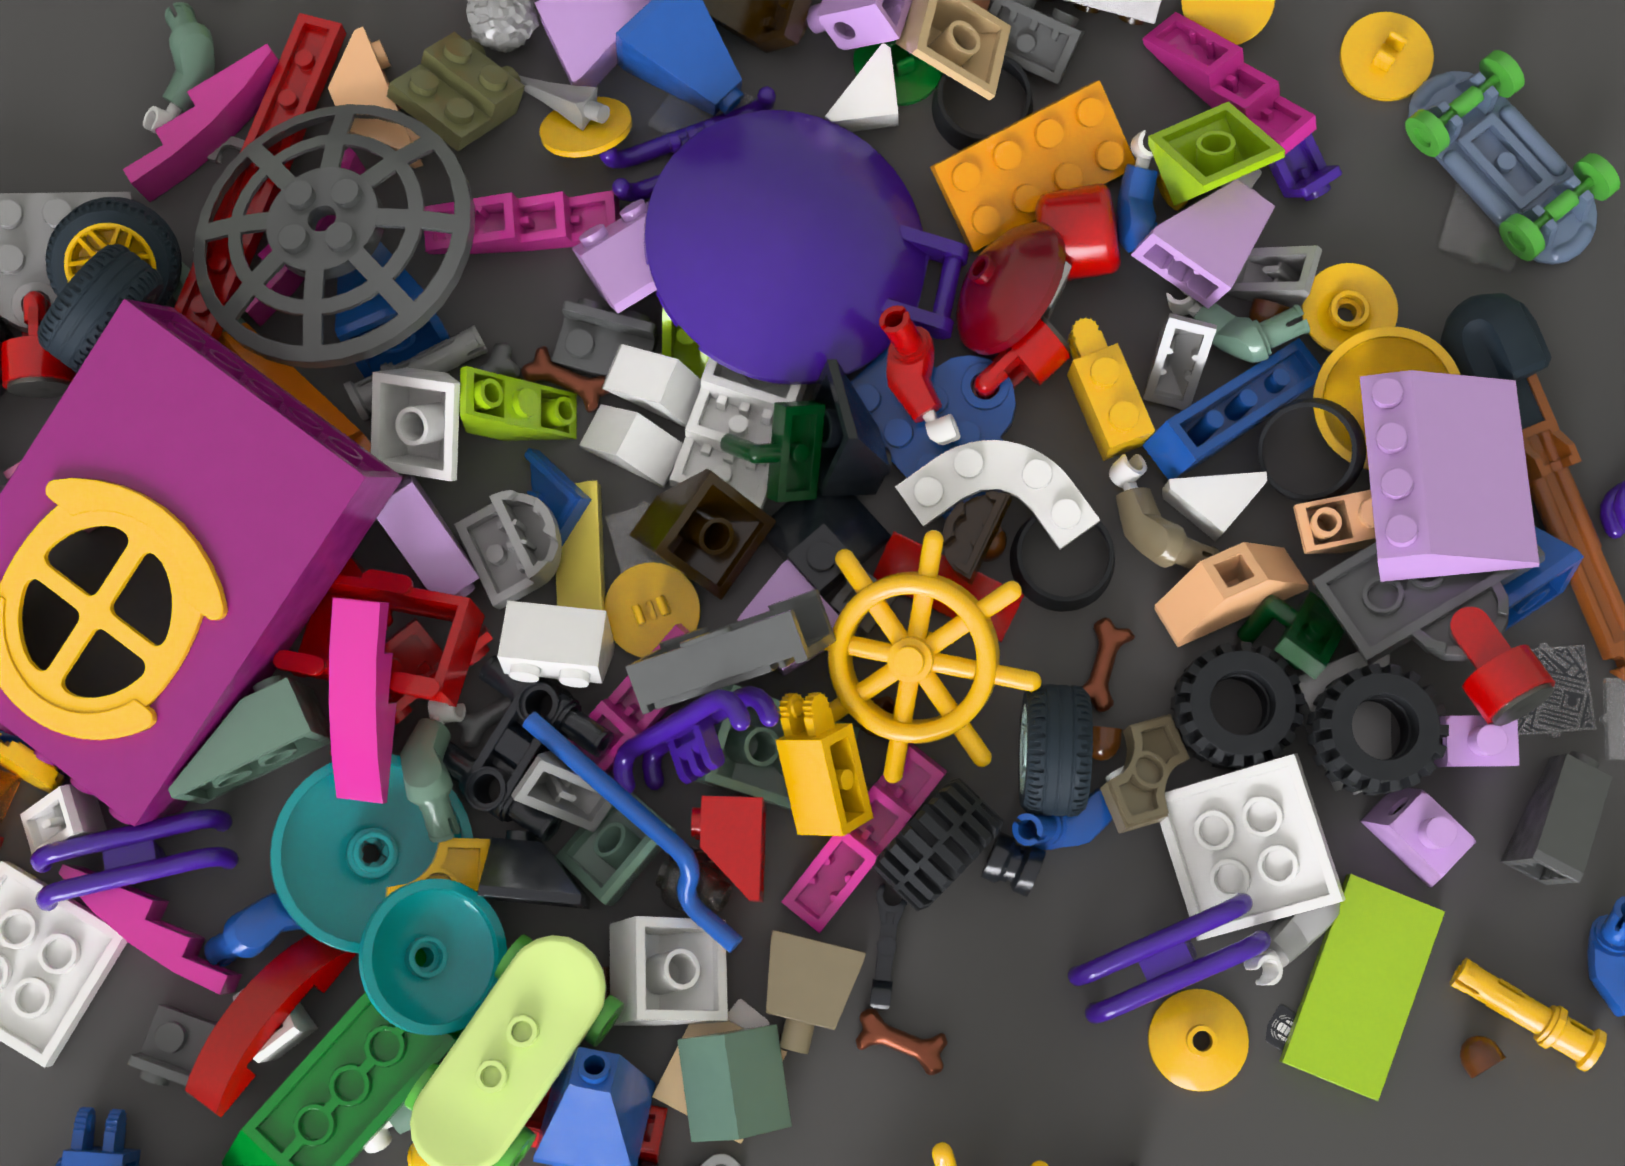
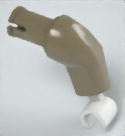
M1123 454L1113 463L1109 470V477L1115 485L1124 490L1116 495L1124 536L1139 552L1160 567L1167 568L1177 564L1189 570L1193 569L1200 561L1208 558L1209 555L1213 556L1220 553L1216 547L1188 538L1183 527L1161 517L1151 489L1147 487L1138 488L1136 483L1147 471L1146 462L1141 455L1135 454L1128 461L1127 456Z

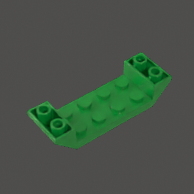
M421 948L415 954V961L420 967L426 962V953ZM365 992L244 1125L221 1164L223 1166H349L403 1106L409 1092L426 1069L435 1062L440 1064L465 1028L443 1035H419L407 1032L387 1021L375 1009Z

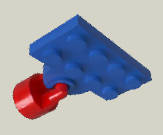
M1042 315L1035 326L1022 339L1006 350L1001 351L993 360L966 355L950 358L936 368L933 366L931 382L942 403V407L936 412V416L940 418L952 414L961 436L959 440L946 445H939L931 440L927 434L925 420L915 423L888 387L886 375L888 348L855 377L851 384L879 427L884 447H888L890 450L892 463L908 478L939 455L957 446L983 440L1004 441L1002 438L1012 426L1016 412L1014 389L1027 377L1040 386L1070 359L1069 352L1071 349L1056 328ZM979 492V493H977V494H975V495H973V496H971V497H968V498H966V499H964V500H962V501L965 503V502L969 501L970 499H972L973 497L986 495V494H985L986 492ZM956 505L941 516L946 520Z

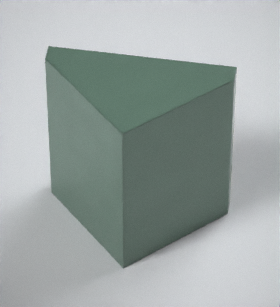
M633 792L631 793L633 797H635L640 803H642L648 810H650L656 817H658L663 823H665L671 830H673L675 833L677 832V830L672 825H670L651 807H649ZM612 805L595 832L580 827L559 851L556 858L599 901L605 905L614 906L662 848Z
M777 1024L677 1039L691 1142L739 1140L792 1127Z

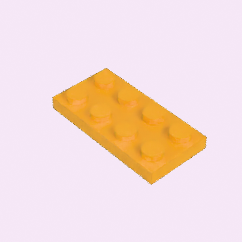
M1100 80L935 163L930 168L966 245L969 247L970 252H975L991 244L1006 231L1035 221L1036 204L1043 194L1093 184H1105L1123 175L1126 164L1135 165L1136 161Z

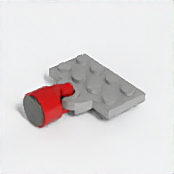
M131 192L0 193V317L5 324H9L22 331V337L8 339L1 343L2 386L11 394L31 398L63 396L77 374L43 349L38 341L37 331L50 306L58 297L50 285L45 261L47 244L55 227L66 215L85 202L102 197H123L133 200Z

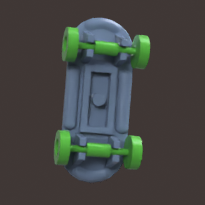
M1494 50L1484 57L1479 63L1480 72L1476 74L1450 71L1437 74L1423 82L1414 92L1408 105V119L1405 121V129L1410 140L1422 153L1434 157L1499 228L1500 236L1507 248L1522 260H1534L1538 263L1551 265L1568 262L1581 254L1591 242L1596 230L1597 210L1594 199L1600 201L1607 200L1620 188V178L1615 168L1605 158L1595 153L1585 155L1575 163L1573 170L1567 165L1527 119L1506 99L1524 86L1525 79L1518 63L1504 51Z

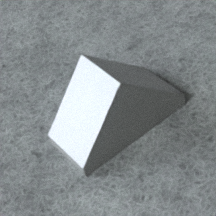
M1318 245L1253 248L1233 287L1227 293L1251 302L1253 299H1263L1285 305L1289 308H1292L1295 304L1301 307L1310 294L1322 249Z
M551 751L537 755L511 794L513 800L592 832H595L612 807L605 798Z

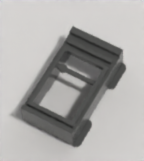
M814 589L773 603L768 606L769 611L711 631L706 626L659 643V649L627 665L625 668L642 714L772 672L778 667L780 669L787 667L794 661L796 664L807 661L836 641L819 590Z

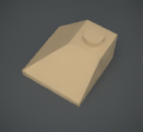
M913 0L900 39H897L895 44L990 101L996 95L1011 26L970 0Z

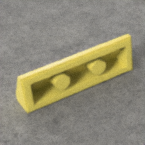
M598 480L585 481L575 484L592 500L562 546L561 560L556 571L557 606L605 610L601 486Z

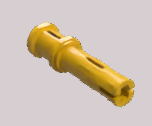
M1467 957L1462 961L1461 965H1458L1451 977L1450 985L1472 996L1505 1018H1509L1534 1033L1533 1038L1537 1041L1538 1045L1545 1049L1551 1046L1575 1060V1066L1583 1072L1593 1067L1605 1048L1607 1033L1599 1028L1595 1030L1589 1029L1569 1017L1568 1010L1560 1005L1547 1007L1523 993L1517 987L1479 967L1478 964L1472 962Z

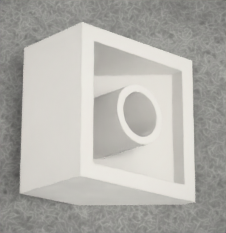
M409 367L373 372L371 454L397 473L456 481L460 382L445 372Z
M507 601L497 656L504 674H509L512 679L521 682H537L539 677L559 679V682L566 686L578 688L587 687L589 682L602 684L615 648L607 611Z
M634 916L611 923L610 995H613L625 1004L614 1025L665 1026L728 1021L726 949L691 918Z

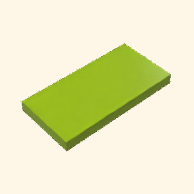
M1346 874L1342 886L1346 900L1340 902L1339 915L1326 930L1279 1062L1372 1100L1379 1101L1445 911L1353 874Z

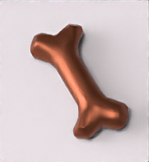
M546 346L536 349L533 362L522 367L521 372L525 381H549L572 391L582 398L586 411L589 413L597 410L601 396L610 393L602 389L606 376L589 378L551 362L552 359Z
M1106 617L1094 624L1093 628L1098 637L1099 646L1090 679L1081 686L1090 695L1092 704L1099 712L1109 710L1114 704L1109 692V680L1117 651L1123 644L1135 638L1130 629L1116 628L1111 619Z
M874 1008L861 1012L859 1019L863 1030L855 1039L859 1050H864L871 1045L882 1044L914 1057L920 1062L928 1075H935L943 1070L944 1064L940 1053L948 1044L944 1033H940L933 1038L921 1039L889 1026L882 1020L878 1011Z

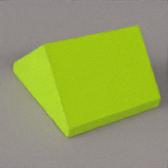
M1229 101L1148 136V145L1174 206L1285 158V149Z

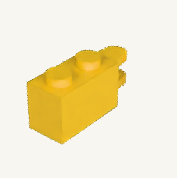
M1085 317L1075 321L1068 336L1067 343H1069L1071 348L1070 353L1073 361L1067 377L1101 458L1105 461L1141 447L1154 434L1155 429L1118 343L1108 346L1102 331L1098 330L1099 325L1096 324V321Z
M821 692L808 693V696H805V700L798 693H788L782 696L778 708L780 709V720L784 736L775 741L797 835L845 836L874 818L852 723H834L828 697H825V694H821Z

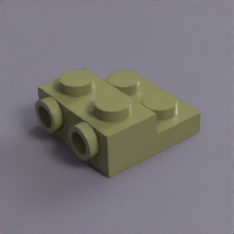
M454 31L424 49L421 64L391 81L387 97L416 120L429 127L458 152L515 115L518 111L525 85L521 83L518 73L512 67H500L486 56L485 50L479 42H475L473 39L465 40Z

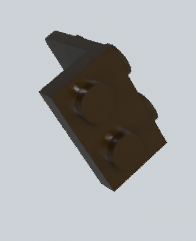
M703 0L713 22L764 52L769 53L799 44L807 29L808 22L806 18L812 0Z

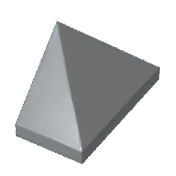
M1169 313L1159 332L1143 400L1181 410L1191 406L1217 330V325Z

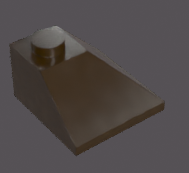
M705 469L657 495L629 536L722 600L777 521L714 472Z

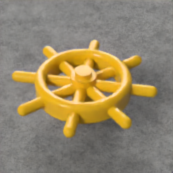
M930 530L924 536L918 572L896 573L873 582L852 551L841 549L835 555L837 566L857 594L845 605L832 630L836 641L824 649L828 651L829 674L837 698L829 703V708L832 710L834 723L850 714L864 728L889 740L883 771L884 778L889 783H897L902 779L909 743L933 742L952 734L955 735L976 766L985 767L989 765L992 760L991 752L970 722L987 703L995 685L1033 692L1038 690L1042 683L1040 675L1036 672L1000 665L998 638L990 617L1021 596L1022 589L1019 583L1008 581L978 601L961 585L938 575L944 538L937 530ZM914 594L908 632L885 599L898 595ZM933 599L951 608L957 616L934 632H930L928 628ZM868 612L873 616L890 643L855 636L858 626ZM970 632L975 645L976 660L941 653L943 649ZM853 656L886 662L887 664L859 682L854 670ZM936 673L973 680L969 692L960 704L956 703ZM899 680L894 713L891 714L875 704L871 698ZM919 685L940 713L939 716L928 719H913Z

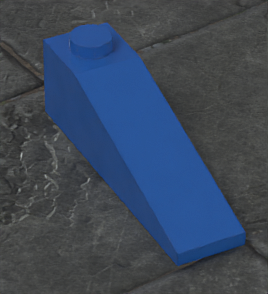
M1298 338L1269 356L1268 360L1261 361L1168 419L1142 446L1168 480L1180 478L1266 420L1280 408L1315 386L1322 367L1301 339Z

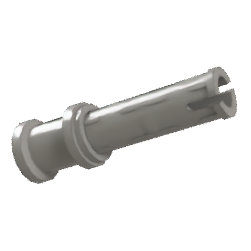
M472 325L459 334L396 365H393L392 362L389 364L385 362L380 365V371L409 367L447 373L471 359L488 353V350L475 325ZM372 375L356 383L350 380L343 383L363 421L370 419V413L372 412Z

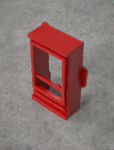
M375 569L365 571L361 578L339 574L310 617L298 652L279 650L273 658L275 667L279 670L291 672L294 676L303 678L308 676L329 680V646L333 597L388 602L387 628L393 623V611L453 622L435 679L404 672H391L389 692L447 703L449 706L457 707L485 615L471 598L413 588V581L407 575Z

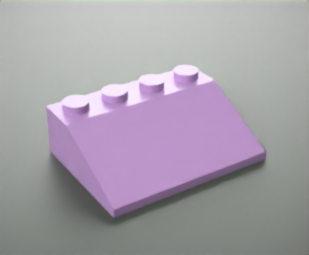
M1415 370L1360 376L1380 582L1539 567L1516 380Z

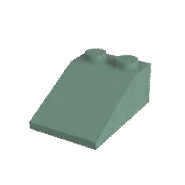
M281 675L269 677L253 686L255 693L240 699L168 788L171 798L205 804L330 744V726L314 690L288 677L282 679Z
M733 684L721 689L733 692L742 687ZM772 698L778 711L780 712L778 706H780L779 701L781 700ZM749 706L746 708L750 714L751 723L746 730H735L730 724L729 718L716 724L714 727L725 762L723 766L711 770L710 773L698 777L695 781L745 797H763L766 803L791 810L775 741L784 736L780 720L781 714L779 713V721L775 726L766 727L759 720L755 709ZM853 726L855 738L857 740L860 728Z

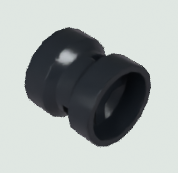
M1000 832L989 853L981 877L993 883L1009 880L1011 881L1012 891L1027 897L1039 874L1046 852L1034 846L1025 848L1023 851L1021 846L1016 844L1014 837Z

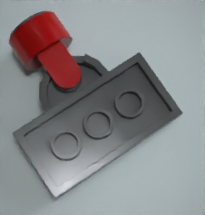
M1375 542L1312 580L1313 587L1367 665L1376 662L1411 640L1426 654L1441 660H1470L1476 671L1465 680L1462 689L1488 725L1503 726L1521 718L1542 704L1554 691V679L1530 646L1520 645L1511 648L1503 637L1508 625L1509 597L1503 585L1532 568L1380 582ZM1537 544L1540 564L1545 561V553Z

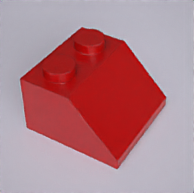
M701 796V807H692L691 837L695 838V840H700V848L749 901L764 902L767 803L763 797Z

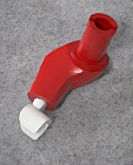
M899 305L889 307L879 318L881 329L891 341L888 347L886 370L888 387L915 423L925 420L927 434L931 440L939 445H946L959 440L961 436L953 415L948 414L940 418L936 416V412L942 407V403L931 382L935 347L929 332L923 327L915 326L905 307Z

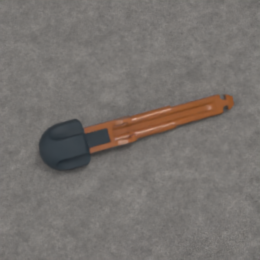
M1505 293L1471 296L1457 305L1447 317L1441 335V346L1454 360L1460 375L1516 380L1530 495L1546 532L1578 549L1584 556L1570 580V584L1602 660H1614L1617 667L1609 670L1610 673L1625 681V603L1601 548L1603 546L1569 469V466L1582 460L1575 443L1560 430L1536 374L1549 366L1552 356L1537 321L1522 302Z

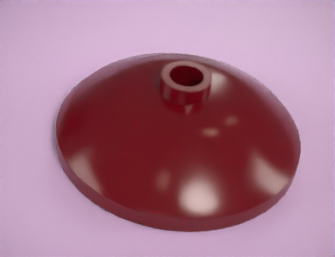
M1030 222L1019 225L1003 233L977 256L964 278L956 311L958 334L966 347L981 355L999 353L1017 343L1039 321L1055 296L1064 271L1066 258L1065 244L1058 231L1043 222Z

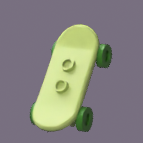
M523 934L505 953L495 971L494 976L499 979L443 1061L440 1064L435 1062L426 1069L405 1100L404 1106L412 1111L410 1119L412 1141L418 1154L429 1166H518L536 1138V1134L528 1129L525 1124L582 1040L584 1039L596 1047L611 1030L625 1005L613 995L605 999L606 981L604 970L596 955L584 944L566 936L550 935L533 940L526 934Z

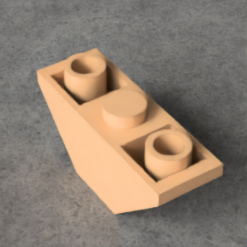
M364 27L354 30L328 86L334 105H375L401 112L400 109L402 108L387 97L390 82H388L383 70L391 66L380 40L371 42ZM355 118L349 133L374 138L390 146L395 151L421 138L411 129L379 119ZM421 159L410 164V167L414 169L423 166Z
M1371 490L1293 506L1304 554L1345 553L1365 549L1376 542Z
M1242 542L1200 561L1155 604V611L1176 646L1180 647L1250 616L1262 601L1270 595L1286 600L1308 590L1309 584L1284 547Z

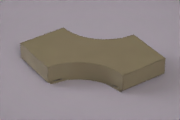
M1171 714L1131 724L1123 730L1127 747L1124 767L1118 776L1100 787L1119 834L1161 822L1168 817L1169 811L1165 799L1168 777L1175 767L1184 764L1190 759Z

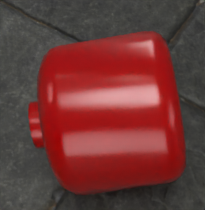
M1093 184L1047 192L1038 199L1036 204V222L1048 224L1058 231L1063 238L1066 251L1065 261L1072 266L1067 281L1115 273L1119 269L1121 256L1112 195L1106 185Z

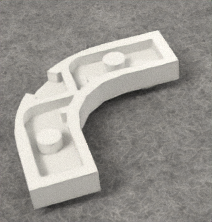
M983 440L957 446L939 455L895 486L923 527L929 525L962 500L979 492L1000 491L1018 498L1033 512L1059 550L1100 522L1099 517L1075 484L1055 462L1032 448L1009 441Z

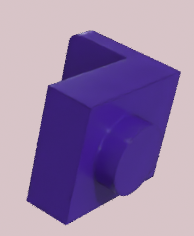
M1312 133L1289 151L1285 158L1268 165L1284 198H1304L1305 201L1316 199L1327 193L1331 189L1329 183L1343 174L1339 165H1326Z

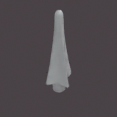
M519 75L521 83L525 85L524 91L560 113L582 131L591 120L603 124L610 116V108L605 104L597 102L598 87L553 83Z

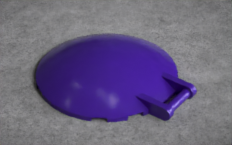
M761 110L731 116L706 127L685 142L662 170L653 188L644 223L646 264L650 267L651 275L657 288L656 295L665 312L676 327L680 326L691 339L700 345L698 349L702 353L736 373L770 383L788 385L814 384L819 380L827 359H836L845 374L848 375L876 359L879 354L889 347L891 341L881 329L879 318L886 309L896 305L905 307L915 326L926 329L931 338L941 340L951 338L954 321L950 317L961 267L965 266L968 261L969 247L963 243L923 231L914 201L894 168L866 141L853 132L823 118L786 110ZM929 259L943 263L932 312L918 308Z

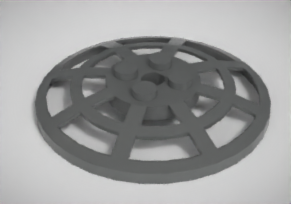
M346 104L324 107L297 115L269 129L247 145L229 163L210 191L201 210L197 225L193 259L197 285L206 307L219 325L247 350L266 360L291 367L327 368L344 366L372 358L400 344L422 328L444 305L458 284L468 262L475 233V206L470 183L457 157L443 139L421 121L400 111L375 105ZM355 118L379 119L411 129L421 138L395 151L390 146L374 138L349 133ZM333 121L328 135H320L300 141L282 150L275 156L267 150L280 140L302 129ZM345 147L365 150L382 158L380 162L361 175L349 169L341 168ZM325 148L320 168L310 170L295 177L284 166L288 161L304 153ZM432 152L438 155L450 178L454 196V214L425 211L422 188L410 164ZM253 162L259 170L251 177L241 191L233 208L232 216L213 222L224 196L238 176ZM397 173L405 187L408 209L383 208L381 200L373 189ZM269 178L281 190L274 199L269 212L246 215L254 195ZM328 215L336 216L335 222L325 231H315L320 219ZM384 228L405 229L398 248L389 261L381 267L371 255L382 238ZM422 230L452 234L440 268L425 290L413 301L395 282V279L403 272L413 257L421 239ZM266 232L272 251L251 271L244 255L242 236L243 234ZM228 238L230 259L242 284L225 306H223L217 298L208 277L206 265L208 242ZM284 265L293 273L305 278L303 299L281 295L265 285ZM355 269L367 280L362 285L346 293L324 298L325 280L346 275ZM378 294L398 313L397 316L386 324L362 336L339 343L323 345V316L334 315L353 309L371 300ZM256 297L260 302L277 311L294 316H303V345H290L264 338L245 328L237 320Z

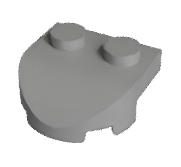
M514 490L501 491L489 496L491 504L454 524L492 606L498 610L506 607L507 601H517L548 583L555 575L562 555L560 530L550 508L537 497L518 493Z

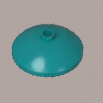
M426 879L404 885L388 895L376 907L364 928L359 948V971L364 990L375 1009L387 1021L402 1030L419 1035H443L461 1030L467 1026L499 980L494 975L501 959L507 952L504 929L496 912L484 897L479 896L478 892L462 883L447 879ZM420 948L426 953V962L422 967L415 961V954Z

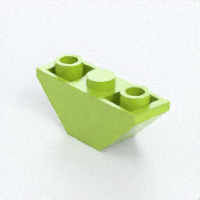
M469 366L460 368V418L466 433L502 441L577 439L576 393Z

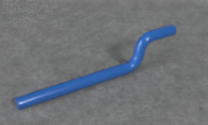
M537 712L530 714L522 727L676 861L680 869L676 889L678 900L683 910L699 927L731 953L743 937L700 899L697 893V885L700 878L699 861L690 846Z

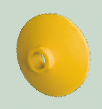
M1356 263L1336 264L1318 273L1314 277L1309 296L1301 305V309L1304 312L1302 319H1307L1310 326L1309 335L1318 345L1330 352H1333L1344 341L1360 332L1378 327H1395L1398 318L1397 298L1388 281L1374 269ZM1346 308L1350 310L1353 320L1348 322L1342 320L1338 316V309Z
M1189 989L1170 996L1157 1008L1149 1025L1148 1047L1155 1066L1170 1082L1187 1090L1209 1091L1227 1084L1241 1070L1248 1054L1249 1036L1241 1013L1228 999L1209 990ZM1205 1031L1209 1035L1210 1044L1205 1050L1199 1051L1193 1045V1037L1197 1032Z

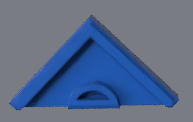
M528 448L524 457L530 462L532 491H527V494L537 497L550 508L557 521L563 546L592 499L540 450Z

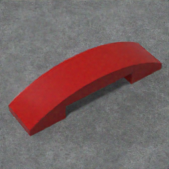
M310 935L303 937L280 953L248 983L220 1018L196 1059L185 1091L219 1117H222L256 1076L246 1067L309 990L315 987L322 993H325L357 953L330 947Z

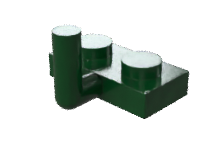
M817 401L775 402L771 443L756 444L729 433L722 437L720 447L722 451L754 464L769 463L766 498L775 502L817 499L826 404Z
M1311 591L1301 601L1296 610L1277 596L1270 595L1266 597L1237 631L1238 637L1243 642H1252L1253 644L1272 620H1277L1286 629L1274 650L1281 654L1290 666L1297 670H1302L1313 679H1316L1327 667L1344 630L1324 601Z

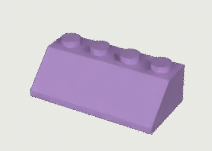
M644 199L637 200L623 208L619 213L621 218L609 226L605 227L604 224H598L585 231L579 237L581 243L572 248L599 295L617 313L622 312L657 290L650 267L646 264L644 223L649 201L645 202Z

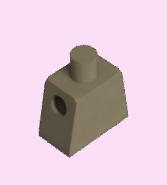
M777 930L772 931L766 1013L786 1018L780 1040V1048L808 1054L815 1025L835 1030L863 965L866 952Z

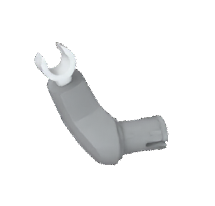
M1340 903L1276 920L1267 932L1271 938L1269 948L1244 962L1246 970H1257L1262 966L1263 972L1261 977L1256 980V985H1275L1282 978L1283 967L1296 959L1332 925L1339 915Z

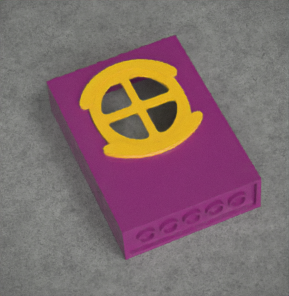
M124 299L0 494V730L7 734L18 736L30 745L36 758L61 769L71 777L70 782L75 788L83 793L96 796L109 807V813L122 823L135 827L182 811L188 801L171 798L168 788L240 699L255 693L253 686L273 675L277 669L273 664L275 654L279 650L290 649L403 477L173 307ZM91 527H115L127 535L128 545L96 594L91 595L50 564L48 555L51 549L68 536ZM149 553L154 554L162 562L169 579L172 594L170 627L167 637L161 645L153 643L120 618L114 611L115 601L143 558ZM34 579L39 580L72 605L79 613L78 623L46 670L40 669L32 661L23 633L24 599L28 585ZM99 629L106 631L144 661L145 671L140 678L128 687L107 696H78L70 692L65 685L67 675L95 632Z

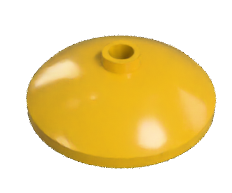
M1378 327L1350 337L1329 355L1316 379L1313 398L1327 399L1347 409L1359 423L1366 443L1360 376L1408 370L1460 375V372L1449 353L1429 336L1409 328ZM1313 407L1315 419L1323 438L1335 453L1350 463L1352 443L1346 427L1332 413ZM1366 446V457L1363 469L1369 470Z

